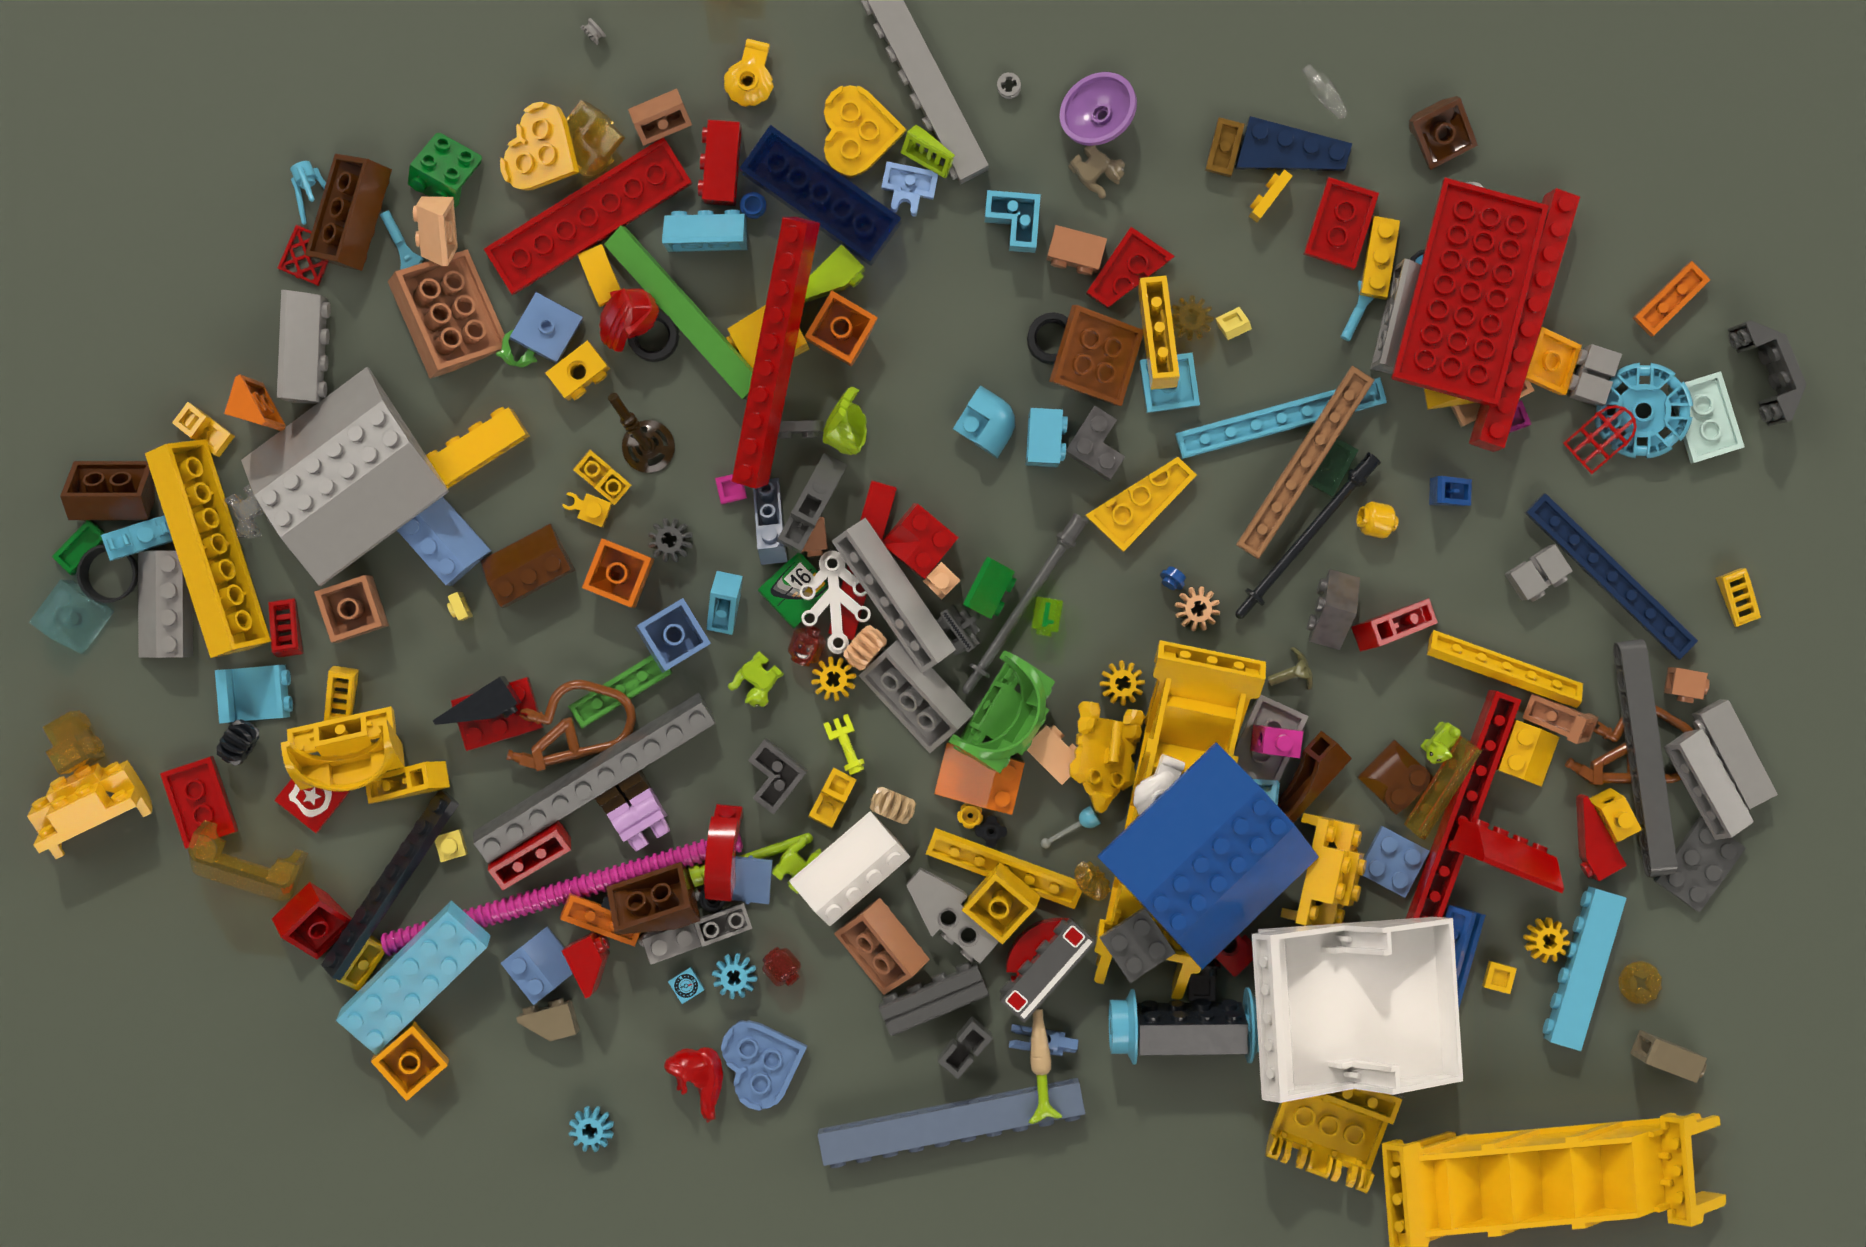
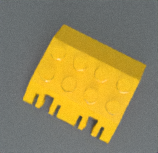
M1351 1089L1282 1102L1279 1104L1269 1131L1265 1156L1274 1160H1278L1280 1156V1162L1286 1164L1290 1159L1292 1147L1298 1149L1296 1168L1302 1169L1305 1165V1171L1326 1179L1330 1175V1180L1337 1182L1341 1176L1342 1166L1347 1167L1345 1185L1350 1188L1355 1185V1190L1368 1193L1375 1176L1371 1171L1388 1123L1394 1124L1402 1099L1391 1094Z

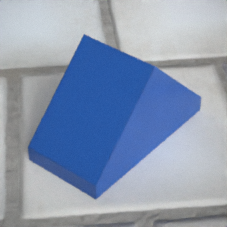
M1447 476L1430 478L1429 505L1471 506L1472 479Z

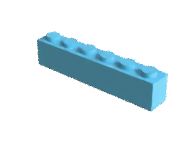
M1588 886V890L1583 892L1580 901L1582 906L1580 917L1577 916L1573 924L1575 934L1570 945L1566 947L1565 956L1567 961L1565 967H1562L1558 974L1559 988L1557 993H1554L1551 998L1550 1018L1545 1020L1543 1025L1544 1038L1549 1042L1578 1051L1582 1050L1627 899L1626 897Z

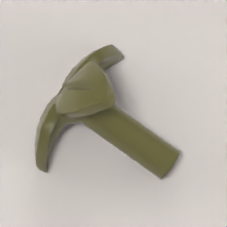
M1292 647L1290 649L1298 658L1297 665L1268 676V681L1271 686L1295 677L1306 678L1307 690H1311L1313 674L1308 666V661L1301 651Z

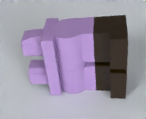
M639 770L595 798L619 833L622 841H628L636 852L649 844L642 832L648 827L652 829L657 839L670 831L665 819L668 815L662 808L642 770Z

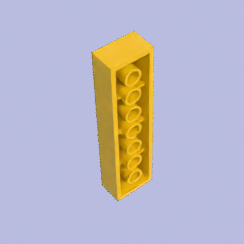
M207 440L168 443L145 453L210 658L250 650L271 642Z

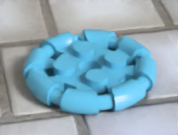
M1634 363L1618 369L1615 377L1609 380L1613 384L1606 405L1594 404L1596 405V412L1604 409L1607 405L1625 407L1632 412L1637 426L1634 437L1626 447H1623L1617 453L1631 458H1636V456H1646V459L1654 458L1672 450V446L1678 440L1682 441L1686 436L1693 418L1690 417V408L1693 406V401L1685 382L1681 383L1674 376L1676 373L1671 369L1655 363H1650V365ZM1650 376V384H1639V377ZM1623 382L1628 389L1620 395L1615 389ZM1665 383L1673 389L1668 396L1660 389ZM1640 403H1647L1651 407V414L1645 419L1639 418L1635 413V409ZM1671 406H1679V417H1671ZM1607 410L1602 412L1606 419L1611 417L1607 415ZM1624 411L1611 424L1615 428L1619 425L1622 427L1632 418ZM1599 416L1594 419L1596 429H1598L1604 422ZM1633 423L1624 430L1627 432L1623 436L1626 440L1632 435ZM1666 426L1671 433L1663 439L1658 433ZM1605 427L1599 433L1603 440L1609 439L1614 434L1609 427L1607 429ZM1637 437H1647V445H1637ZM1615 438L1610 443L1612 445L1611 449L1617 450L1623 442L1619 438L1617 440Z

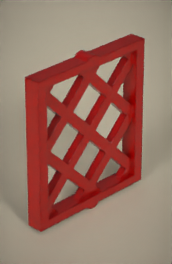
M296 225L277 268L294 275L298 279H303L319 286L328 262L322 261L313 265L311 258L305 254L296 258L293 249L302 246L304 253H306L307 248L305 244L309 243V239L303 241L300 232L312 233V231ZM296 236H298L300 242L293 245ZM290 252L292 259L286 261L288 254ZM307 258L309 267L301 270L298 261ZM294 263L297 272L287 270L286 266ZM322 266L317 276L315 268ZM311 270L314 279L310 280L304 277L302 273Z

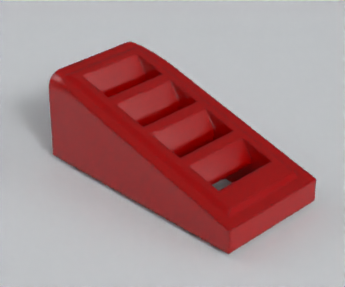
M296 599L268 602L272 653L278 658L303 654ZM290 609L289 614L277 615L276 611ZM291 620V624L278 625V622ZM291 631L292 634L280 636V633ZM292 642V644L281 646L282 643Z

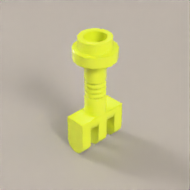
M845 714L843 715L844 722L846 723L844 727H842L839 718L833 719L836 726L834 731H832L829 722L823 724L830 741L838 738L848 762L844 769L850 775L865 770L863 766L865 762L864 759H857L848 734L854 732L855 729L849 715Z

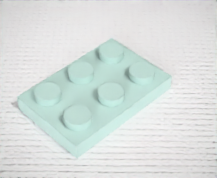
M1721 371L1685 382L1693 401V406L1690 408V417H1693L1686 436L1683 438L1690 463L1744 448L1745 446ZM1671 387L1667 388L1668 393L1670 394L1673 391V389ZM1673 406L1676 417H1679V406Z

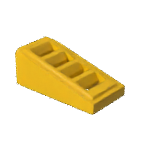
M1739 568L1716 577L1734 627L1761 618L1746 568ZM1739 580L1740 584L1733 587L1730 586V582ZM1743 590L1744 594L1736 597L1733 596V592ZM1743 599L1747 600L1746 604L1736 607V602ZM1750 608V614L1739 617L1738 612Z
M332 666L328 671L324 721L353 715L358 683V669ZM337 678L349 679V682L337 680ZM335 687L348 689V692L335 691ZM334 698L347 700V703L334 702L333 700ZM332 708L346 710V714L333 713Z

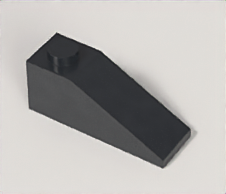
M500 676L432 721L435 725L498 718L501 716L506 719L518 711L516 706L522 702L506 677Z

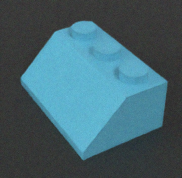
M701 210L698 211V215H687L686 211H673L671 215L664 216L662 244L668 252L747 250V218L745 214H740V210H725L724 214H714V211Z

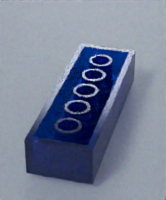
M772 125L768 127L739 168L743 176L802 218L819 222V230L840 245L842 244L847 250L870 266H872L902 224L901 217Z

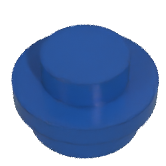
M757 192L745 194L740 201L741 212L749 219L760 218L767 208L765 198Z
M1169 566L1160 573V577L1163 579L1162 584L1168 589L1181 590L1184 587L1186 577L1178 569Z

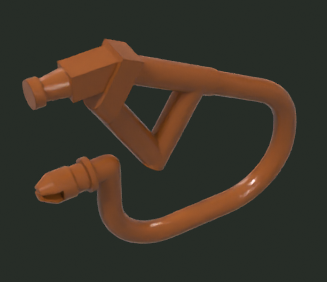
M586 680L566 682L559 686L551 695L545 715L541 711L536 712L526 708L521 709L520 712L522 713L519 716L524 720L536 722L538 725L539 723L549 725L553 721L560 698L568 691L584 689L615 698L624 706L627 720L623 732L612 741L579 747L573 719L568 717L562 719L531 747L532 754L517 753L509 750L506 760H513L519 763V765L541 771L545 770L546 766L601 753L632 734L636 722L634 705L623 692ZM565 732L569 750L544 756L543 751Z
M1655 706L1656 714L1659 718L1683 733L1693 730L1684 721ZM1620 718L1613 731L1611 727H1606L1603 723L1597 721L1593 732L1601 735L1603 739L1617 742L1624 732L1623 718ZM1626 742L1591 761L1590 768L1575 762L1571 757L1565 763V767L1571 768L1577 775L1593 785L1631 783L1628 754L1627 773L1603 772L1604 766L1627 754ZM1678 772L1665 774L1666 783H1674L1681 780Z

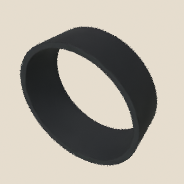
M99 545L88 550L80 559L77 567V580L83 593L90 599L101 603H111L125 598L134 590L138 582V566L131 555L126 556L130 561L133 572L129 588L123 595L117 598H108L100 595L93 589L89 580V568L92 561L99 554L106 551L104 545Z

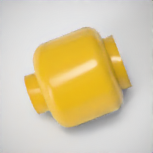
M1373 501L1359 509L1356 519L1357 526L1360 527L1363 534L1381 539L1388 537L1392 531L1394 532L1399 521L1398 517L1395 516V510L1392 506Z

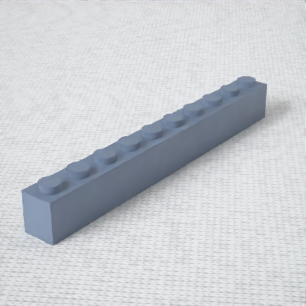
M1078 1078L1048 1083L1049 1103L1062 1115V1118L1059 1119L1064 1118L1065 1121H1075L1080 1119V1115L1085 1114ZM1037 1086L821 1128L818 1130L817 1135L823 1165L838 1168L846 1165V1161L856 1160L857 1163H863L872 1160V1156L882 1155L883 1158L898 1155V1151L908 1149L912 1153L923 1150L924 1146L934 1144L935 1147H944L949 1145L952 1140L960 1139L961 1142H969L975 1140L978 1135L986 1134L987 1137L1001 1135L1003 1130L1012 1129L1013 1132L1027 1130L1028 1125H1033L1028 1122L1038 1106ZM1047 1116L1034 1124H1039L1040 1127L1054 1124V1120L1058 1119Z

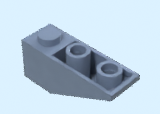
M779 478L769 479L768 485L756 489L753 488L757 549L761 565L787 562L786 546L777 542L784 528Z

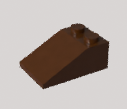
M682 862L606 887L613 928L616 935L675 930L700 921L693 882L690 873Z

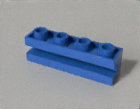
M1448 905L1445 918H1453L1458 1006L1460 1007L1486 915L1463 907Z

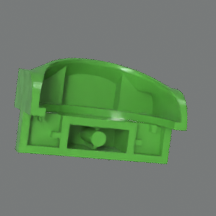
M1005 650L999 658L1005 662L963 733L960 737L953 734L949 740V743L954 745L953 748L998 773H1001L1002 769L1009 764L1010 756L1016 753L1023 755L1024 751L1031 746L1032 739L1046 720V715L1049 711L1045 707L1046 699L1050 696L1052 686L1055 683L1053 679L1025 660ZM1018 684H1020L1021 694L1014 690ZM984 738L990 740L989 742L983 743Z

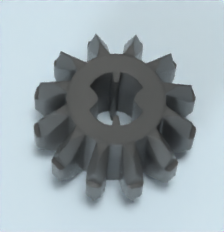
M663 518L664 528L655 523L653 527L658 533H648V537L656 539V542H650L648 547H658L653 555L658 557L664 552L663 562H668L670 554L672 560L678 562V552L683 557H687L688 554L683 550V547H693L692 543L685 542V539L693 537V534L691 532L683 534L688 525L683 523L677 529L679 519L677 518L672 520L671 526L668 519ZM669 533L671 536L677 537V542H673L675 544L673 547L664 543V539H668L666 535Z

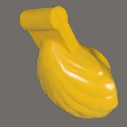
M747 38L742 60L728 68L724 75L725 92L728 93L732 101L737 102L740 106H756L766 101L773 90L772 76L765 67L770 49V44Z

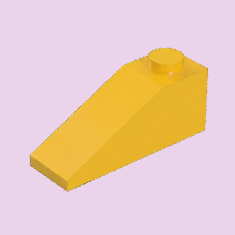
M446 761L422 762L384 773L382 778H378L365 786L368 804L449 788Z

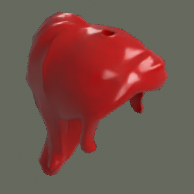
M703 1047L699 1050L687 1048L677 1051L673 1056L666 1059L664 1069L667 1073L676 1077V1089L678 1091L682 1089V1095H685L688 1090L686 1082H690L698 1088L701 1114L709 1123L711 1120L716 1119L715 1106L722 1088L723 1070L721 1059L715 1050L708 1047Z

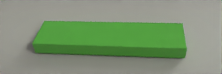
M650 655L603 685L623 692L629 699H632L673 672L671 669H668L662 673L654 658ZM590 692L568 707L583 729L622 704L615 698Z

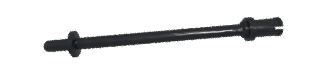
M1367 452L1366 456L1354 470L1350 469L1348 471V481L1254 590L1249 588L1245 590L1249 596L1235 612L1238 619H1243L1256 603L1260 605L1265 604L1262 596L1356 487L1364 486L1367 483L1366 479L1381 464L1376 456Z

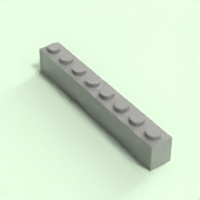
M862 0L861 4L866 14H872L876 21L873 27L879 39L884 37L888 45L885 50L892 63L896 61L900 68L897 73L904 86L909 85L913 93L909 96L915 109L921 108L925 116L922 118V122L927 132L933 131L937 141L955 155L949 171L952 180L957 179L961 185L988 171L989 165L904 0Z

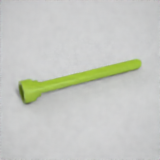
M810 833L802 834L807 838L806 844L812 842L813 836ZM802 835L760 848L739 857H749L752 855L754 858L764 859L785 852L792 844L798 842ZM696 864L693 867H688L694 887L703 885L705 865L700 866Z

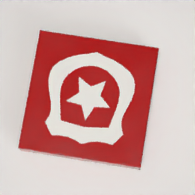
M291 779L274 801L313 832L318 833L351 791H328L316 787L300 790Z

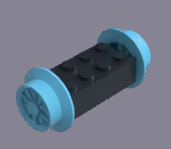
M1246 987L1243 994V1006L1242 1002L1231 999L1223 1000L1222 1002L1197 1000L1193 1003H1184L1180 1000H1172L1169 1003H1157L1156 1001L1146 1000L1142 1003H1136L1135 990L1130 989L1126 1000H1109L1111 1054H1127L1133 1065L1137 1063L1138 1051L1139 1055L1245 1054L1247 1063H1252L1256 1053L1259 1052L1256 998L1250 988Z

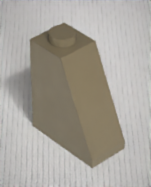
M1639 1030L1630 1052L1631 1055L1648 1065L1695 1083L1706 1071L1707 1065L1705 1062L1707 1058L1643 1030Z

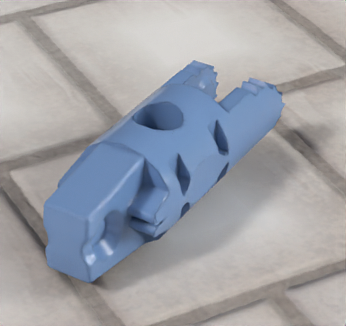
M1012 1024L1011 1031L1016 1034L1030 1035V1042L1012 1040L1009 1042V1048L1031 1051L1032 1027ZM1046 1030L1050 1054L1063 1056V1052L1076 1053L1078 1049L1077 1039L1065 1037L1064 1032Z

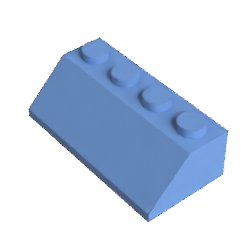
M444 497L437 500L397 530L446 586H453L491 552L490 548Z

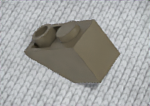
M563 997L548 1001L549 1006L538 1008V1004L522 1009L523 1013L516 1017L517 1023L549 1041L575 1035L580 1030L572 999L564 1001Z

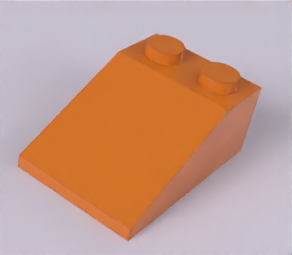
M947 743L934 794L1012 815L1025 762L1010 758L1009 764L1002 769L1001 773L988 769L975 759L960 753L953 748L954 745Z

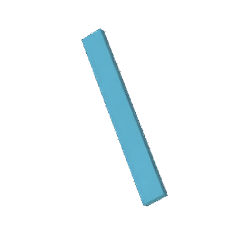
M1380 377L1374 379L1375 381L1355 412L1387 403ZM1335 390L1175 433L1181 458H1189L1315 423Z

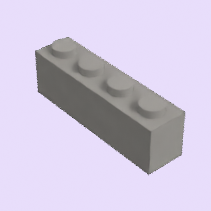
M1719 699L1692 713L1695 719L1693 721L1695 729H1703L1710 739V744L1721 759L1730 780L1735 784L1740 798L1748 809H1752L1778 795L1729 700Z
M1703 729L1685 732L1664 746L1666 753L1715 840L1732 838L1754 822L1747 806L1740 798L1735 784L1730 780L1721 759L1715 753L1710 744V739Z

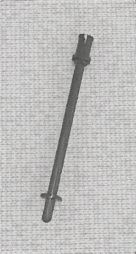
M1074 513L1062 533L1059 532L1057 534L1058 544L978 665L974 663L969 665L974 671L962 688L964 694H971L983 675L989 679L990 674L986 670L1066 549L1074 548L1076 545L1075 540L1088 523L1084 518Z

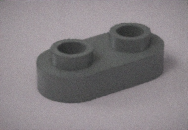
M817 420L781 421L778 439L792 438V434H803V438H818V433H822L824 430V423Z

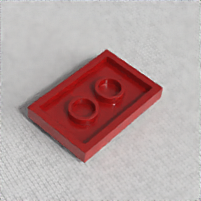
M1328 177L1303 255L1354 270L1379 193Z
M529 677L509 682L522 702L516 706L518 711L510 717L504 719L501 716L491 719L457 722L466 751L544 728L542 723L538 725L536 722L524 720L519 716L522 713L520 712L521 709L528 708L539 712ZM472 694L451 700L452 707Z
M214 756L160 773L185 849L238 831Z

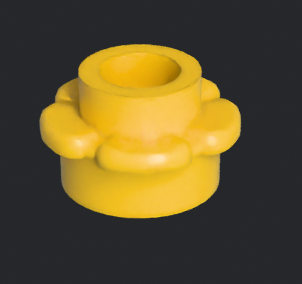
M964 803L960 807L961 810L958 811L957 818L960 823H963L965 828L971 829L975 825L982 823L981 807ZM969 813L973 814L972 818L968 817Z

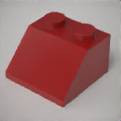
M309 882L272 918V921L282 939L318 960L338 940L341 932L352 918L327 892Z
M591 932L568 944L562 950L585 999L598 989L610 953L608 950L610 943L607 937L595 932Z

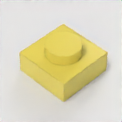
M1240 307L1215 318L1218 327L1227 340L1252 329L1250 321Z
M456 592L448 596L450 602L447 603V607L453 618L457 617L458 621H464L473 617L463 592Z
M461 829L438 835L435 840L440 862L468 854Z

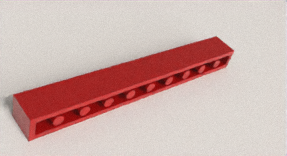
M1555 188L1543 197L1542 204L1549 205L1499 405L1497 408L1480 404L1469 440L1471 445L1491 452L1505 448L1580 196Z
M799 217L782 218L731 481L755 489L769 484L820 227L819 222Z
M1495 690L1488 691L1405 919L1443 917L1465 856L1450 849L1461 820L1473 822L1474 818H1479L1521 699Z

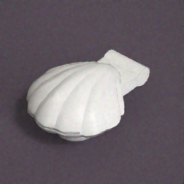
M1165 754L1161 755L1155 774L1142 780L1135 787L1133 803L1138 815L1144 812L1181 776L1185 762Z

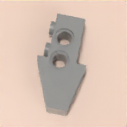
M921 867L907 882L906 886L932 937L939 929L943 932L940 935L949 944L957 943L962 948L961 954L970 962L976 960L979 963L998 944V940L962 911L964 906L962 902L968 897L964 890ZM950 910L955 913L956 919L953 923L946 924L941 920V914L944 911ZM965 928H972L976 932V936L971 941H965L961 937V932Z

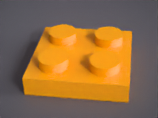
M1541 327L1525 380L1557 395H1566L1582 345Z

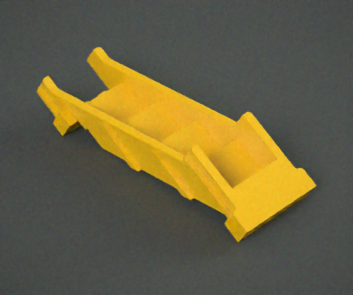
M1159 640L1153 677L1157 680L1145 718L1146 727L1124 830L1139 816L1133 803L1135 787L1142 780L1155 774L1162 754L1185 762L1181 775L1215 742L1238 763L1239 757L1233 756L1236 742L1250 700L1257 699L1261 695L1266 679L1265 661ZM1114 876L1106 919L1099 920L1096 931L1097 939L1094 951L1098 955L1096 958L1097 969L1094 981L1103 985L1112 955L1099 936L1143 908V905L1116 876ZM1151 915L1175 951L1174 955L1166 959L1178 962L1173 976L1171 998L1182 999L1190 975L1200 973L1201 968Z
M1667 1113L1661 1115L1660 1118L1463 1134L1456 1136L1455 1132L1447 1131L1404 1144L1401 1139L1382 1143L1389 1247H1428L1430 1241L1446 1235L1488 1232V1237H1496L1524 1228L1572 1224V1230L1585 1229L1604 1221L1636 1219L1653 1212L1660 1213L1667 1210L1668 1223L1689 1227L1696 1226L1703 1222L1705 1213L1723 1207L1726 1204V1194L1706 1191L1695 1193L1691 1141L1692 1135L1720 1126V1117L1711 1115L1701 1118L1699 1113H1691L1686 1116Z

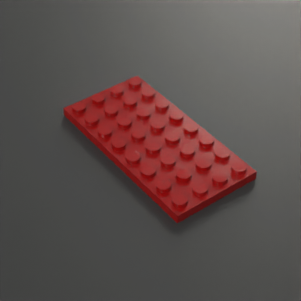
M1446 177L1443 179L1392 372V380L1497 408L1549 205Z

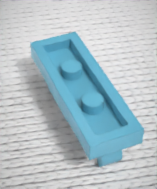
M165 515L101 535L110 561L173 542Z

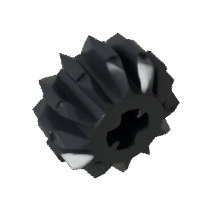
M242 719L234 721L219 740L217 755L228 764L231 763L234 766L242 764L256 746V742L259 739V729Z

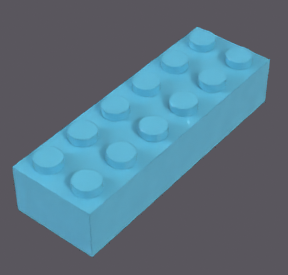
M450 901L341 1008L336 1021L377 1055L487 948L491 935L453 901Z

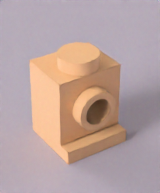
M941 562L923 582L942 600L961 580Z

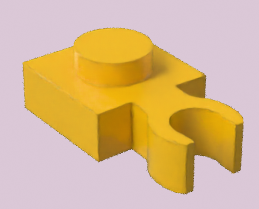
M568 492L566 494L572 496L575 502L572 506L562 504L565 509L580 510L578 519L604 528L612 506L611 502L587 493L584 501L574 493Z

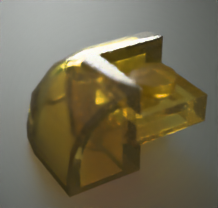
M580 100L566 120L579 173L582 176H594L608 168L615 160L612 154L625 137L614 127V122L606 114L592 104Z

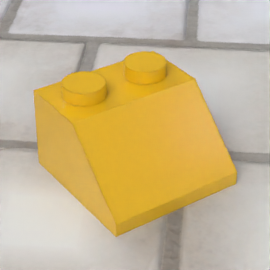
M1514 720L1496 770L1542 787L1560 737L1535 726Z

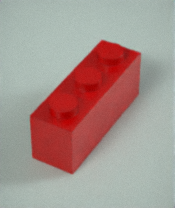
M708 120L707 127L702 129V143H706L705 154L701 153L700 170H704L703 180L698 182V196H702L704 204L736 206L742 132L740 122Z
M557 821L489 863L488 871L503 891L571 851V836L561 822Z

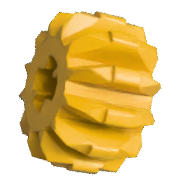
M831 656L828 657L829 667L822 660L818 662L823 671L813 669L812 673L820 676V679H814L811 683L814 685L821 683L822 686L815 692L820 694L825 689L827 692L824 695V700H828L831 692H834V700L839 701L838 691H841L843 696L848 697L849 693L844 687L855 688V684L847 682V680L856 678V674L847 675L846 671L850 670L852 665L848 664L843 669L841 666L844 658L840 657L836 666ZM833 671V674H836V672L840 674L841 677L838 679L840 684L838 686H835L834 683L832 686L828 684L827 681L830 679L829 672Z
M1120 660L1118 663L1119 670L1116 669L1113 663H1110L1108 666L1113 673L1109 674L1106 671H1102L1101 674L1109 679L1108 681L1099 682V685L1109 687V689L1102 692V695L1108 696L1113 693L1110 698L1111 703L1114 704L1118 696H1120V705L1125 706V696L1134 703L1136 699L1132 693L1143 694V691L1137 689L1136 685H1144L1145 680H1136V677L1142 674L1141 670L1131 673L1135 665L1134 663H1129L1127 669L1124 670V661ZM1126 676L1128 678L1126 682H1129L1128 687H1122L1121 690H1118L1117 686L1119 685L1115 684L1116 679H1122Z
M1546 917L1543 923L1541 919L1537 918L1535 919L1536 927L1530 924L1527 925V929L1531 931V934H1524L1523 939L1530 942L1524 948L1527 951L1532 950L1530 956L1534 959L1540 957V961L1543 963H1547L1549 957L1552 961L1556 962L1558 960L1557 953L1566 954L1562 946L1570 945V941L1563 939L1569 932L1566 929H1561L1562 923L1560 921L1553 923L1552 918ZM1545 935L1548 936V939L1550 940V943L1548 945L1545 944V941L1543 940V937Z

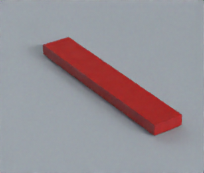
M871 480L860 521L866 518L882 541L897 487ZM847 565V568H846V569L854 575V573L851 571V569H850L849 566ZM843 580L841 589L860 606H864L867 594L864 596L855 595L853 587ZM860 583L856 585L857 592L863 593L865 591ZM841 604L843 634L848 639L853 640L859 622L856 620L855 615ZM862 610L858 612L859 618L861 617ZM831 624L828 631L829 634H832Z

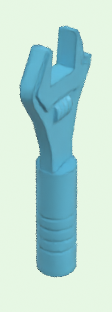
M390 211L381 213L380 217L398 248L401 270L421 264L425 259L415 254L407 246Z
M1358 281L1359 297L1357 305L1341 334V338L1346 341L1351 340L1367 305L1374 299L1373 297L1360 295L1362 281Z

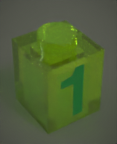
M1043 597L1035 598L1031 628L1036 629V634L1051 637L1052 632H1058L1063 605L1062 600Z

